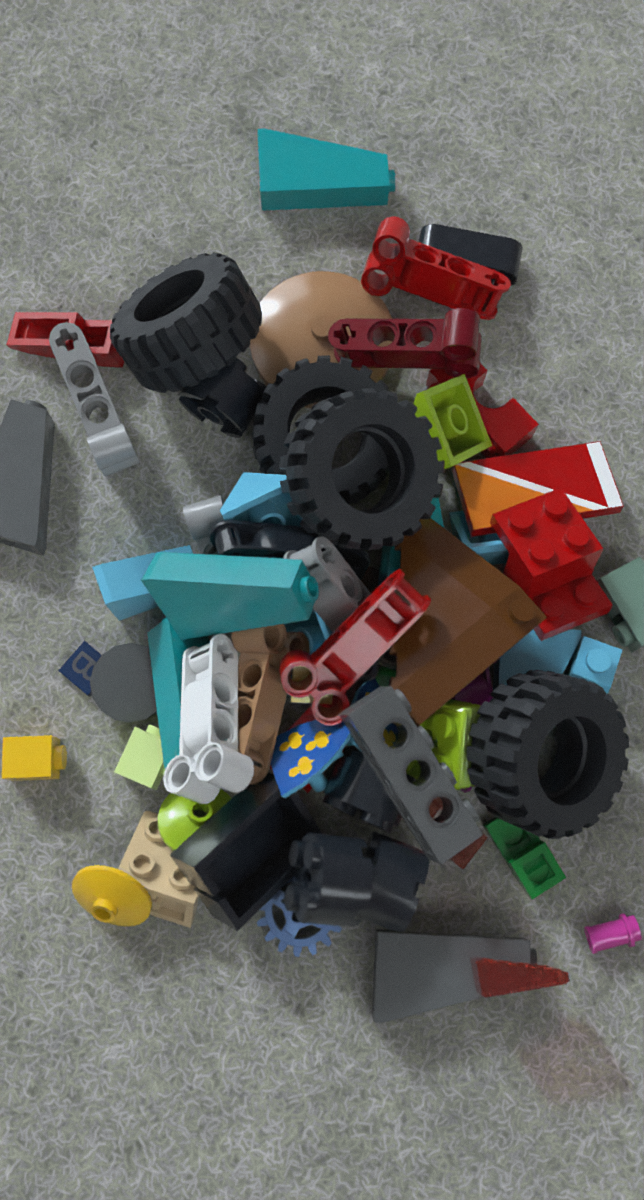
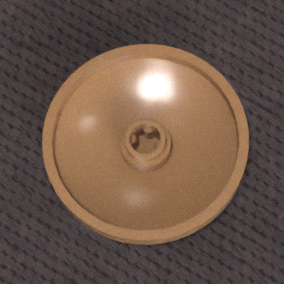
M330 271L299 274L278 284L260 302L262 307V323L259 326V333L256 338L250 340L252 360L263 382L266 385L269 383L273 384L279 372L284 368L294 369L295 363L305 358L309 360V363H315L318 356L330 355V362L338 363L334 356V348L328 340L329 329L338 320L346 318L392 319L383 300L378 296H372L363 289L361 281L356 278ZM346 327L348 335L351 336L349 327ZM384 341L379 346H388L393 341ZM345 352L346 358L350 359L348 352ZM369 368L373 371L370 378L375 383L381 379L383 380L389 368ZM317 403L309 404L305 408L312 409V406Z

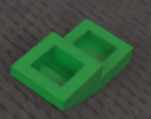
M496 817L483 824V827L513 875L530 899L533 900L566 878L547 844L540 840L537 835Z

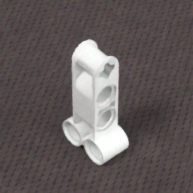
M223 634L213 636L210 643L202 647H190L183 654L179 755L174 757L167 765L163 778L167 791L200 804H208L213 801L218 795L220 788L232 793L243 791L250 784L254 772L251 758L238 752V653L233 646L232 640Z

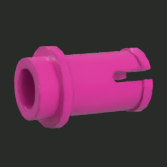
M622 913L619 914V919L584 927L592 954L625 944L631 948L635 946V942L642 940L638 922L633 915L626 917Z

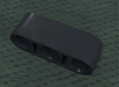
M429 224L422 227L418 242L496 270L510 280L511 286L517 282L523 246L517 240L438 224Z

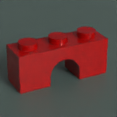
M480 363L478 375L466 379L492 444L491 447L481 451V453L486 458L511 455L533 437L539 424L514 398L498 408L485 407L476 400L474 392L483 385L488 371ZM445 369L429 370L426 382L427 389L455 377L446 374Z

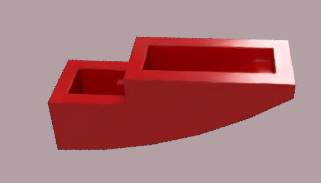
M15 312L6 344L10 349L32 355L55 358L49 342L50 332L58 324L68 322L75 324L83 332L97 366L123 368L124 360L110 339L112 320H85L78 312ZM72 339L65 342L67 351L73 350Z

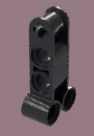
M237 520L219 522L213 526L209 534L210 541L216 547L218 555L281 559L290 550L298 552L312 545L313 541L318 537V534L308 533L301 526ZM231 529H233L235 537L232 536ZM334 545L362 581L371 562L369 554L363 549L339 548L338 545Z

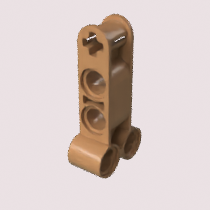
M284 624L235 631L231 634L233 646L240 653L238 661V752L250 757L252 761L261 764V767L253 765L254 772L249 785L261 782L266 777L270 768L287 696L281 683L280 661L284 655L294 650H303L310 654L309 641L304 633L286 632ZM292 669L288 673L289 678H291Z

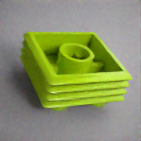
M450 699L419 726H422L430 735L434 743V748L431 751L439 763H445L452 771L457 781V784L453 787L455 790L475 786L470 782L468 769L472 765L470 761H467L466 757L467 746H471L473 736L469 735L472 723L477 724L480 714L477 712L481 706ZM413 760L407 766L406 774L418 779L421 768L419 763Z

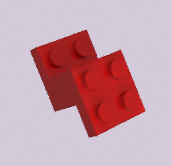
M562 488L492 514L490 524L510 553L503 574L520 586L547 617L533 629L540 641L610 612L613 604L592 575L604 548Z

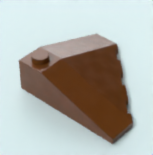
M431 518L419 519L422 528L413 536H404L402 543L394 545V550L401 551L400 569L405 572L404 578L422 596L428 595L431 598V603L422 616L390 647V655L397 656L396 677L390 678L389 686H392L394 691L399 689L405 695L412 708V711L408 714L417 727L547 618L520 586ZM395 590V592L408 605H411V603L398 590Z

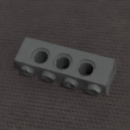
M381 686L338 715L426 857L442 865L483 835L476 824L479 816L471 803L465 798L461 800L453 787L457 784V781L449 767L445 763L437 761L431 751L434 748V743L430 735L422 726L417 727L408 714L412 711V708L405 695L399 689L394 691L392 686ZM393 723L398 729V739L395 744L389 747L383 740V731L388 724ZM416 760L421 768L420 776L416 781L410 783L406 777V769L410 762ZM440 797L443 803L442 812L438 817L432 819L429 814L430 803L435 798Z

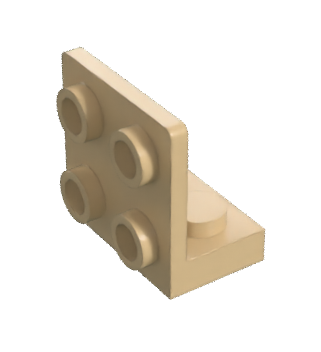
M145 811L118 869L131 875L145 887L152 901L150 915L191 928L199 898L194 890L196 886L188 882L171 858L170 854L173 851L164 843L158 830V814Z

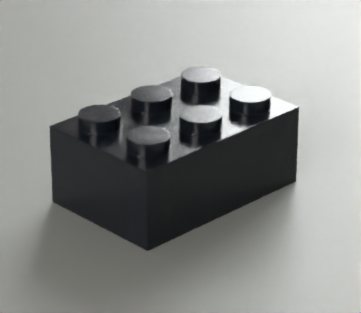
M267 773L261 782L255 785H248L243 791L231 798L176 848L170 856L188 882L196 886L194 888L195 892L211 915L239 931L294 876L295 867H292L289 863V850L294 840L301 841L308 833H323L298 793L294 792L288 797L283 798L274 774Z

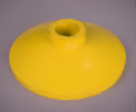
M103 865L87 866L79 870L72 881V892L77 902L84 910L101 922L125 927L136 926L143 923L152 910L151 897L145 887L134 877L119 869Z

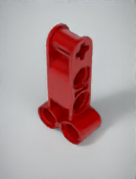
M387 217L381 221L373 242L372 252L367 257L361 277L362 287L367 293L372 296H384L395 287L453 309L464 308L473 310L479 314L480 319L492 320L496 317L498 313L497 305L503 293L507 292L511 286L510 280L504 274L410 239V227L400 217ZM391 238L396 240L398 243L392 244L387 242L385 239ZM374 270L383 271L385 274H378ZM494 278L495 282L491 284V280ZM485 304L486 309L485 311H482V307Z
M402 569L396 570L387 577L312 654L303 650H294L284 655L280 661L279 671L283 689L292 697L303 698L309 696L313 715L323 725L332 726L342 722L338 714L350 707L346 691L429 607L431 598L428 595L422 596L404 578L405 572ZM395 590H398L411 603V605H408L395 592ZM297 666H303L310 670L309 675L300 681L292 680L288 676L290 670ZM328 694L340 697L337 704L333 707L326 708L318 704L320 699Z

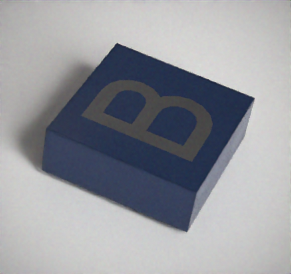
M84 641L58 671L90 697L92 695L90 687L92 670L101 654Z

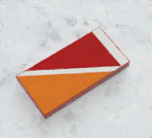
M601 441L460 462L452 467V474L471 537L496 533L490 524L492 514L558 488L563 489L583 519L617 514L624 507Z

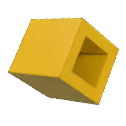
M52 735L3 737L1 779L10 781L60 779V770H65L67 765V750L65 745H60L59 738Z

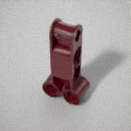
M452 309L445 314L444 319L346 318L335 322L328 332V340L334 348L335 359L339 363L341 357L346 358L345 352H348L349 358L352 360L350 366L352 368H362L364 365L367 368L445 369L446 374L455 378L465 374L466 378H472L479 373L482 336L479 333L480 316L470 309ZM346 327H349L351 336L348 335ZM384 341H393L388 346H379ZM423 341L431 342L429 345L425 347L416 346L418 343Z

